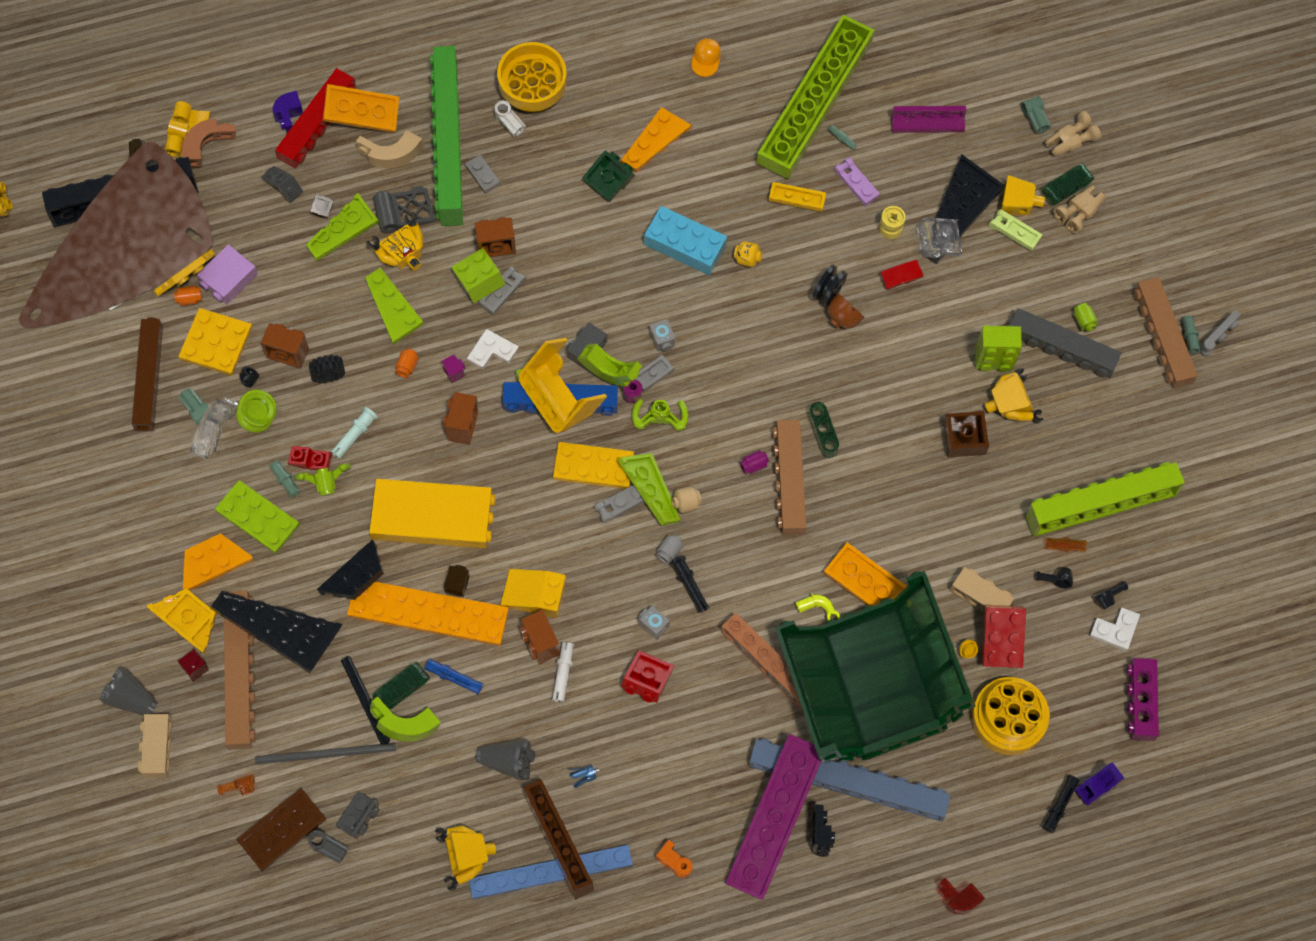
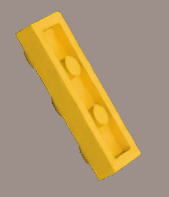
M772 182L769 201L820 212H823L826 192Z

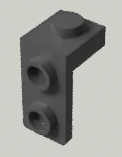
M276 166L269 168L261 177L263 181L278 188L289 203L303 192L293 175Z

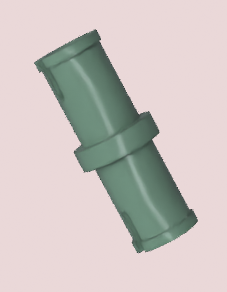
M1191 315L1185 316L1181 319L1185 331L1183 334L1184 339L1187 340L1189 353L1196 354L1201 351L1198 341L1199 333L1195 328L1194 317Z
M279 460L269 466L278 478L277 482L279 485L285 488L291 498L301 492L292 480L291 473H287Z

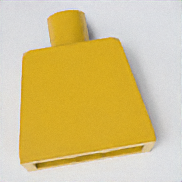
M1008 175L1001 210L1010 215H1030L1033 206L1043 208L1045 197L1035 195V184Z

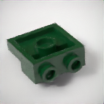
M604 150L582 179L611 202L621 188L624 189L629 184L635 174L632 173L634 169L626 162L624 164L619 162L620 157L613 151L609 153Z

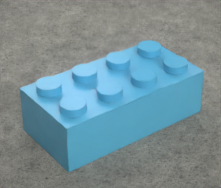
M661 206L644 235V245L710 276L726 248L727 236Z

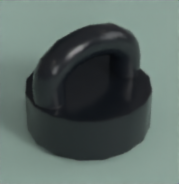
M245 366L239 373L240 381L245 387H252L259 378L258 372L251 367Z

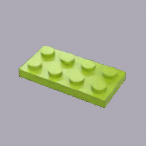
M240 480L215 508L218 514L274 554L278 553L300 526L297 520Z

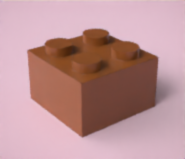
M500 217L497 220H481L475 223L478 250L484 248L489 257L516 254L512 218Z
M268 324L261 341L265 357L301 369L309 351L305 334L297 329H287L281 324Z
M454 392L453 398H449L448 401L449 414L445 415L443 421L444 433L447 434L448 441L470 445L479 412L477 396Z
M543 610L521 619L520 634L524 643H529L528 651L532 660H537L540 665L560 656L559 642Z

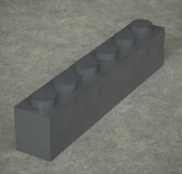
M1017 308L1009 325L1021 327V340L1027 342L1029 346L1041 348L1050 355L1055 354L1064 361L1078 364L1085 370H1092L1101 377L1111 378L1122 352L1020 308Z

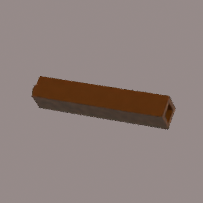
M154 317L141 319L132 413V426L135 431H154L163 325L160 319Z

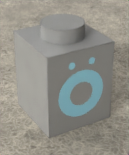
M668 319L650 325V335L657 352L668 351L675 346V336Z
M653 606L649 609H644L639 615V626L656 640L670 626V620Z

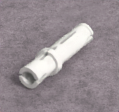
M566 642L561 643L560 658L557 659L558 669L552 698L554 702L560 701V703H564L569 669L573 663L571 657L574 644L568 642L567 645Z

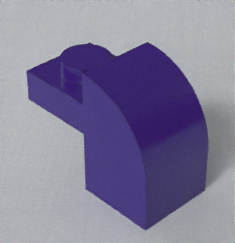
M297 90L281 95L273 105L275 122H280L282 130L286 129L288 133L293 126L290 118L300 116L303 113Z
M1111 762L1075 790L1088 806L1114 789L1124 777L1114 763Z

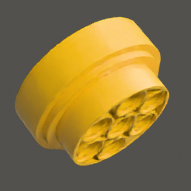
M526 42L516 45L503 55L498 65L497 77L501 95L510 105L522 111L531 113L544 111L558 102L565 92L567 85L565 62L555 49L546 44Z
M1005 677L990 682L981 690L975 701L976 706L972 709V725L977 737L986 747L999 754L1019 755L1031 750L1040 742L1049 725L1050 713L1045 697L1037 687L1020 678ZM1009 689L1012 691L1013 695L1007 696L1004 694L1003 690ZM1023 695H1029L1032 701L1026 702L1023 699ZM989 702H996L999 708H991ZM1015 708L1018 714L1012 715L1008 709ZM1028 714L1036 715L1037 721L1030 720ZM994 721H1001L1004 727H996ZM1014 727L1022 728L1023 734H1017L1014 731Z

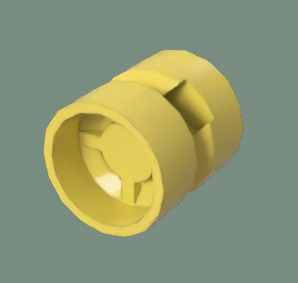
M890 206L884 209L879 225L880 233L884 237L894 239L901 235L906 216L901 208Z

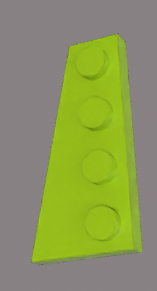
M358 193L349 204L342 208V211L336 217L334 216L329 221L330 223L324 229L322 228L306 244L307 249L316 261H319L379 223L377 217Z
M381 267L365 277L393 345L424 325L422 319Z
M647 453L621 457L618 460L619 464L661 526L678 523L681 519L677 510L672 505V498L653 454Z

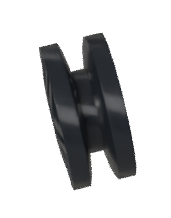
M833 264L825 271L812 295L816 300L825 295L822 304L827 307L831 299L842 289L848 275L846 272L841 271L835 276L837 267Z

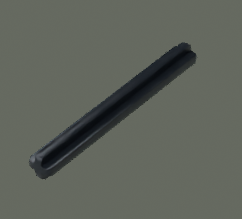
M347 656L341 660L347 676L380 744H388L390 738L376 728L380 719L374 718L371 714L370 705L372 700L351 657Z

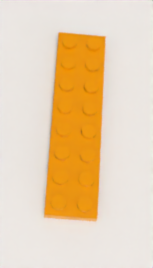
M374 582L356 600H350L347 616L501 646L509 607Z

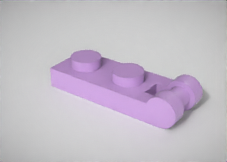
M850 157L846 158L841 165L837 164L834 166L835 173L864 206H867L880 196V193L854 165Z

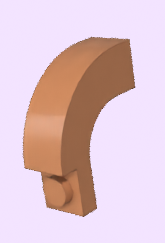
M209 119L196 124L189 130L183 140L181 157H189L192 167H201V148L213 140L235 139V125L228 123L217 125L216 119Z

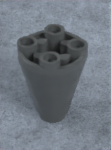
M118 667L112 676L110 684L107 683L101 692L99 700L105 705L142 716L144 714H152L158 703L154 701V698L126 669Z
M518 740L485 745L478 748V763L517 780H529L530 764L535 760V751L531 750L530 741Z

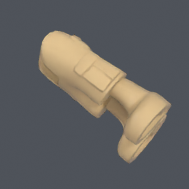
M1082 111L1078 114L1077 123L1074 126L1066 125L1045 141V144L1050 148L1061 142L1060 145L1052 150L1054 156H1061L1068 151L1071 152L1080 148L1082 142L1097 141L1102 136L1097 125L1091 126L1089 114L1086 111ZM1081 131H1085V132H1084L1083 134H1081V135L1077 134V133H1079V132H1081Z
M1094 185L1076 194L1069 201L1068 208L1057 206L1054 209L1055 218L1061 225L1066 223V229L1069 232L1079 233L1083 229L1081 222L1090 219L1105 200L1106 196L1102 192L1095 198L1092 196L1096 190ZM1075 212H1078V213H1079L1078 215H1076L1075 217H1072V218L1068 221V219H1069Z

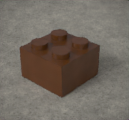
M984 411L946 414L943 423L948 458L986 455L989 441Z

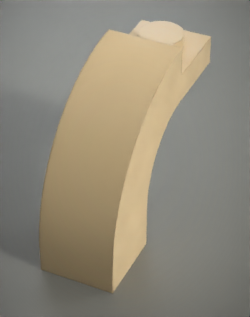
M407 130L397 143L390 146L376 145L362 136H359L356 141L358 151L362 155L368 156L369 164L379 168L403 166L411 162L423 149L422 138Z

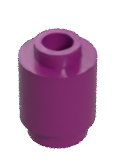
M638 380L631 381L627 387L623 388V398L625 401L636 403L641 398L643 387Z
M758 450L743 457V460L739 461L744 474L751 475L768 467L769 459L765 452Z

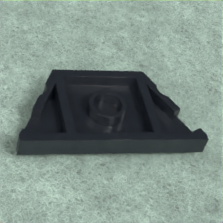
M371 540L317 588L318 592L321 595L327 593L333 594L337 598L345 597L356 600L376 582L384 572L380 564V556L377 552L378 547L374 540Z

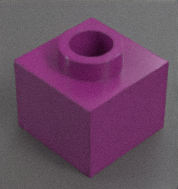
M455 354L441 361L442 368L451 383L465 377V365L461 359H457Z

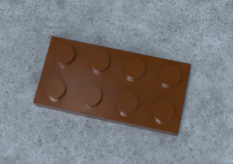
M300 788L236 840L263 872L323 824L326 818Z

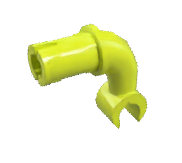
M812 593L810 597L795 602L799 613L813 607H822L827 613V621L831 620V616H836L837 619H840V614L835 611L832 602L826 596L814 595Z

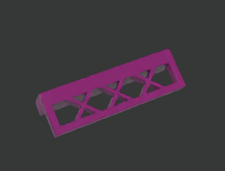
M894 106L891 116L892 133L965 132L966 106Z

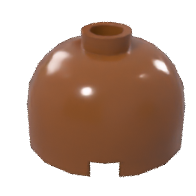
M839 293L829 302L828 314L831 317L830 322L837 328L841 326L845 329H851L856 327L865 318Z

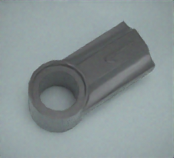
M319 830L311 832L308 836V843L313 851L319 852L339 864L349 849ZM315 837L323 838V842L319 846L313 845L312 840Z

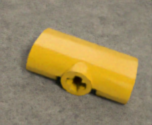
M183 101L176 102L172 119L169 122L164 150L171 157H181L182 144L186 134L196 124L208 120L210 111L191 110L190 104Z

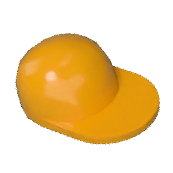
M710 38L702 39L694 48L691 67L693 72L700 77H710L718 70L721 48L715 40Z

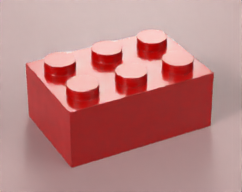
M983 605L981 664L983 666L1023 668L1026 608L1023 606Z

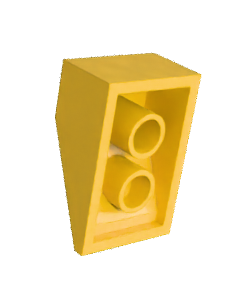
M509 569L501 606L530 613L543 610L546 616L558 618L566 586V575L541 570Z

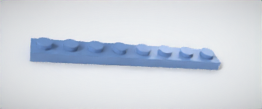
M629 845L579 855L589 875L633 866ZM556 860L477 876L469 882L474 900L564 881L565 878Z

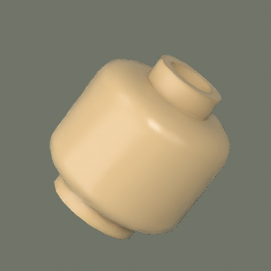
M692 486L677 489L674 497H672V505L680 513L696 511L702 503L700 492Z

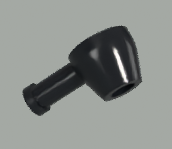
M1061 567L1056 575L1037 571L1036 581L1053 582L1055 586L1062 589H1068L1073 586L1072 571L1067 567Z
M1122 581L1119 585L1093 598L1098 605L1106 609L1115 604L1114 595L1128 590V585L1125 581Z

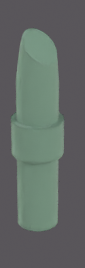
M833 124L828 128L839 141L856 151V144L848 135L841 132Z

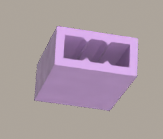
M228 244L197 274V277L199 279L198 284L203 290H209L218 302L222 301L227 305L258 273L252 263Z

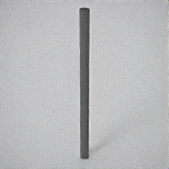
M396 743L256 756L255 764L396 751Z

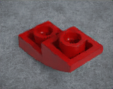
M918 260L909 261L881 272L888 290L924 277Z
M292 446L288 464L315 471L328 468L329 471L332 454L329 451L312 450L310 447Z

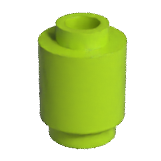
M1087 303L1076 306L1074 308V316L1081 330L1090 332L1096 329L1098 320L1091 306H1088Z

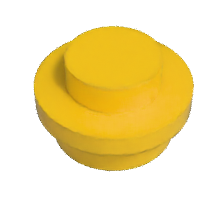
M971 639L963 641L959 646V654L963 658L971 659L978 653L977 644Z

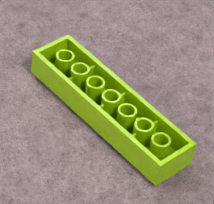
M1165 462L1154 469L1148 467L1141 470L1140 473L1134 474L1130 472L1119 479L1113 477L1107 479L1105 483H1092L1084 489L1074 488L1066 494L1056 493L1045 500L1043 498L1036 499L1031 503L1025 517L1032 536L1036 537L1176 497L1185 482L1177 462L1171 464L1170 462Z

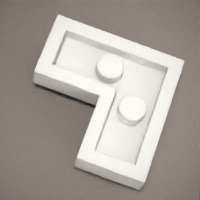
M486 329L467 357V362L484 370L492 356L510 364L519 350V346Z
M1121 608L1115 624L1096 618L1090 638L1127 652L1140 614Z

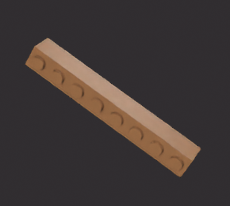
M247 590L228 592L253 600V597H250ZM224 618L225 745L228 750L251 749L252 742L256 741L255 730H252V723H255V711H252V703H255V692L251 688V684H255L254 672H251V665H254V653H251V646H254V637Z

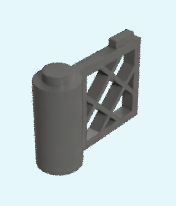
M423 186L412 187L410 191L392 194L382 190L373 196L381 232L383 233L394 232L407 224L410 227L411 224L409 222H402L401 220L404 212L412 216L410 221L413 220L412 211L407 209L410 203L419 207L415 213L417 215L416 223L422 225L435 222L428 190L423 188ZM424 194L425 200L422 204L414 200L416 195ZM404 198L408 202L403 207L397 203L396 199ZM423 209L429 213L430 217L422 218L418 214Z

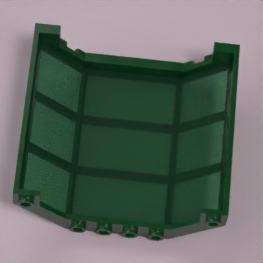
M916 571L909 577H906L909 585L895 598L884 599L880 604L866 606L856 613H847L843 618L829 620L822 626L798 627L793 620L784 621L780 626L775 627L818 757L823 763H829L835 758H838L839 762L853 761V757L869 760L940 734L948 729V723L951 721L956 723L964 716L963 711L967 709L972 710L976 706L925 571Z

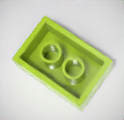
M983 325L975 347L976 369H981L982 371L1000 370L1002 372L1013 370L1022 348L1021 327Z

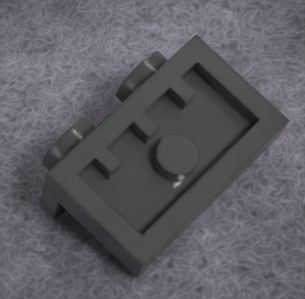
M358 791L336 827L355 839H358L360 835L363 836L368 829V822L371 818L374 819L380 810L378 808V801L372 800Z

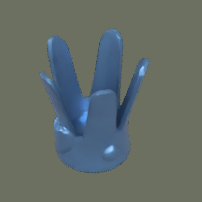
M592 764L584 768L569 769L579 770L570 773V777L574 779L584 777L574 784V788L597 779L595 772L600 769L594 770Z

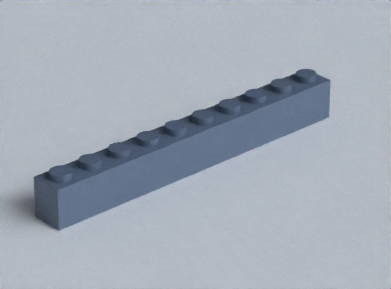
M756 739L749 767L773 773L784 744L778 746L772 744L767 739ZM821 761L812 783L814 786L941 822L945 819L951 796L943 789H929L922 783L911 784L907 782L908 780L901 777L894 779L888 777V774L883 772L873 773L862 766H857V768L849 766V763L845 761H830L829 763Z

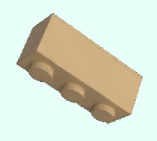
M966 567L963 568L950 589V592L982 612L983 605L1011 606L1014 600L1010 592L997 588L991 580L983 579L978 576L975 570L967 569Z
M144 714V721H141L140 730L143 733V740L139 742V751L142 752V758L138 760V772H141L144 778H168L172 725V719L169 714Z

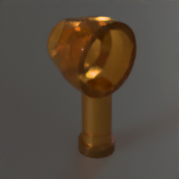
M254 775L246 776L224 785H218L217 791L219 795L238 789L242 796L253 793L255 791Z

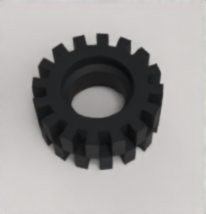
M324 355V357H317L318 359H313V362L309 363L311 379L315 383L337 381L345 375L343 359L338 355H330L328 357Z

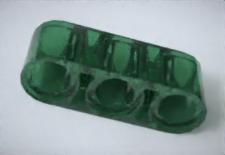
M1081 163L1049 182L1042 188L1041 192L1051 205L1054 206L1089 185L1095 177L1084 163Z
M815 402L810 407L809 421L821 454L825 458H833L837 455L839 440L827 407L822 402ZM820 411L822 415L817 416L813 412ZM826 428L828 432L824 433L821 432L819 429ZM832 445L834 446V449L830 450L827 449L825 446Z
M415 662L375 691L372 697L373 699L379 697L387 708L391 710L426 684L430 676L418 662Z

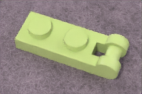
M998 210L995 214V219H992L988 224L991 229L998 230L1030 251H1033L1042 238L1041 233L1003 210Z

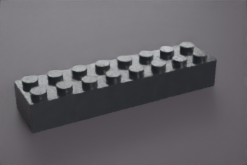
M189 157L176 158L175 161L190 179L197 193H199ZM158 163L146 166L149 172H155L159 168ZM104 175L101 178L87 179L84 182L70 183L64 187L50 188L47 191H43L42 196L45 210L53 227L76 223L114 175Z

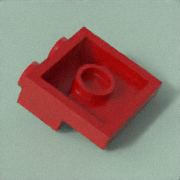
M638 650L623 678L621 687L624 688L627 694H638L648 703L653 701L657 703L675 665Z

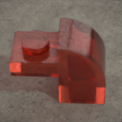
M946 878L937 886L941 897L950 901L945 908L954 914H968L985 899L972 883L960 893Z

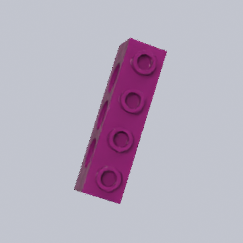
M1133 658L1130 664L1127 665V676H1130V683L1127 685V694L1130 695L1127 712L1131 714V722H1128V733L1131 734V740L1155 741L1159 737L1157 659ZM1138 677H1143L1146 680V684L1140 683ZM1138 696L1145 697L1147 703L1140 702ZM1138 715L1145 716L1147 722L1140 721Z

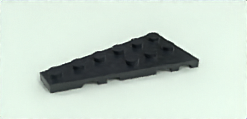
M961 154L922 253L937 264L1002 192L1005 185Z
M221 591L210 607L211 610L308 673H311L343 625L337 622L326 621V619L307 616L304 613L279 606H271L261 601L249 600L243 596Z

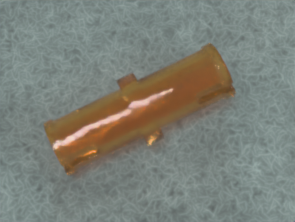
M1047 537L1046 550H1064L1066 553L1068 551L1086 552L1087 540H1072L1069 537L1064 539Z

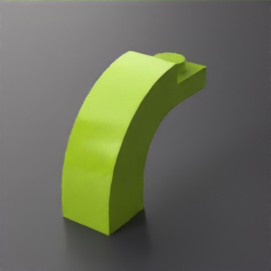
M598 344L586 345L577 358L580 363L598 377L623 387H627L631 381L635 380L639 375V370L642 368L638 361L622 362L611 357Z
M379 697L371 701L370 712L374 718L380 719L376 728L389 738L403 742H413L424 739L439 729L441 722L429 708H426L415 717L401 718L394 715Z

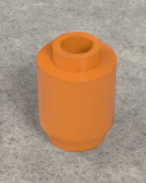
M193 285L177 288V292H174L175 303H179L180 306L198 304V302L202 301L200 286L195 287Z
M412 349L401 351L395 365V373L397 375L409 378L413 374L419 360L417 352Z

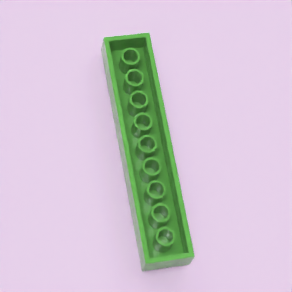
M455 46L433 47V54H430L432 68L431 94L433 99L432 126L434 129L435 210L437 220L441 221V226L463 225L457 58Z

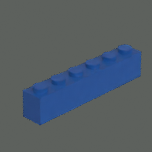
M504 382V410L511 413L518 411L536 413L539 411L520 382ZM566 384L577 402L582 398L606 394L607 398L594 413H602L606 416L617 414L618 385Z

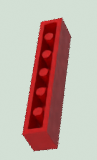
M338 68L334 70L275 149L277 159L295 169L299 164L303 163L308 151L314 148L319 136H323L328 124L332 123L323 121L327 84L356 89L355 78Z

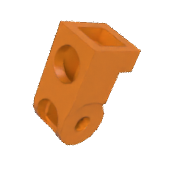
M668 840L657 853L655 859L678 877H688L693 869L690 859L682 858L673 851L675 844Z

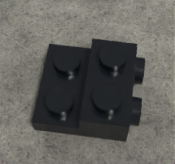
M816 804L813 811L812 853H817L819 857H828L830 849L835 844V832L832 831V825H826L827 811H824V805Z

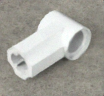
M502 100L495 104V119L502 123L513 137L519 136L526 129V125L514 113L507 101ZM505 110V111H507V112H506V113H500L499 111Z

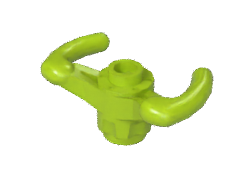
M639 399L633 406L632 421L637 429H644L650 423L670 424L677 431L685 429L688 422V409L683 400L678 402L681 410V420H678L670 412V407L665 400L654 401L651 411L641 419L639 418V411L643 400Z
M341 464L333 471H328V468L319 469L317 474L314 475L306 472L298 473L294 476V479L296 481L306 480L315 484L317 493L319 492L320 496L335 493L336 489L335 480L342 472L350 470L351 464Z

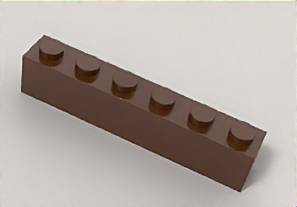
M542 779L523 787L525 799L575 900L593 892V882Z

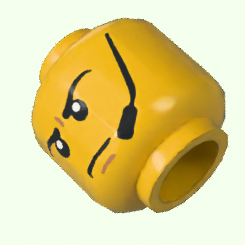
M746 241L737 245L734 251V259L737 260V263L748 267L756 266L758 262H761L763 252L760 251L758 244Z

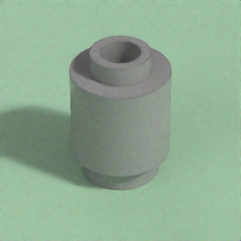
M674 534L672 536L667 535L658 548L656 557L663 563L669 564L683 548L682 539Z

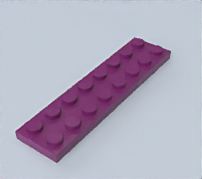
M791 734L788 735L725 883L726 885L760 900L764 899L821 764L814 744Z

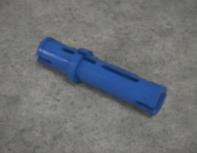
M429 659L425 666L426 671L440 676V679L449 680L479 695L484 683H480L451 669V666H444L432 659Z

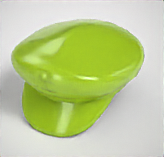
M253 389L246 392L239 400L236 418L239 425L253 433L267 430L276 416L275 400L269 393L263 390Z

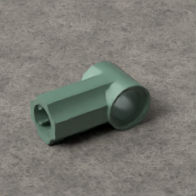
M1040 96L1021 102L1022 112L1025 117L1029 118L1035 133L1041 134L1050 129L1051 125L1044 112V103Z
M192 388L185 389L178 396L198 426H201L215 416L207 403L202 402Z

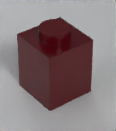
M194 649L178 660L179 665L192 682L209 671L205 662Z

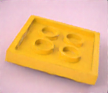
M199 308L178 358L179 360L232 376L253 326L251 323Z

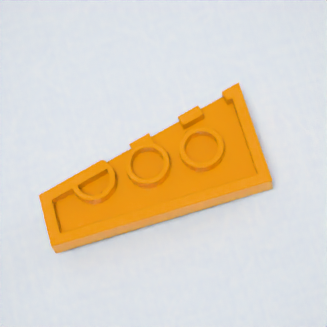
M661 107L621 159V163L624 164L626 162L634 169V172H638L653 160L655 155L663 152L669 144L678 140L684 132H688L692 125Z

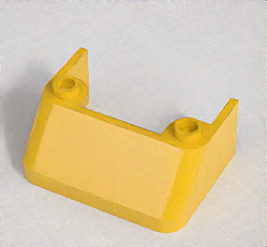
M566 338L545 341L519 373L521 386L555 433L564 432L591 416L607 398L606 394L582 398L577 402L558 374L563 367V360L558 352L568 341Z

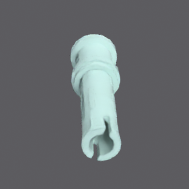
M364 407V412L359 418L353 420L351 429L335 448L331 450L333 456H337V459L340 460L360 434L368 431V426L373 420L378 419V416L372 410Z

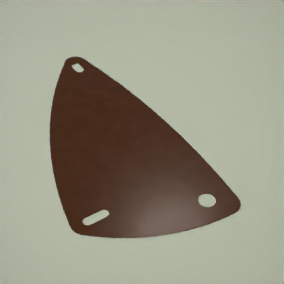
M154 142L144 143L108 181L75 223L47 265L19 317L20 324L23 327L36 328L67 322L119 305L166 281L195 261L211 247L212 234L209 221L196 189L177 162L158 144ZM153 159L158 162L159 168L157 171L149 172L146 169V162ZM191 228L203 237V242L197 243L185 232L186 229ZM35 308H40L41 313L35 321L28 317Z

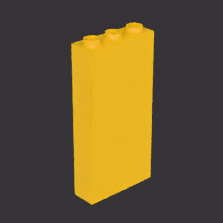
M376 479L369 534L371 540L487 549V542H491L492 531H489V524H493L494 518L491 506H495L496 495L492 494L491 487Z

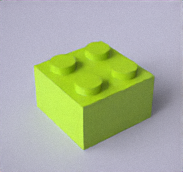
M484 248L452 266L458 281L473 303L506 285L500 271Z

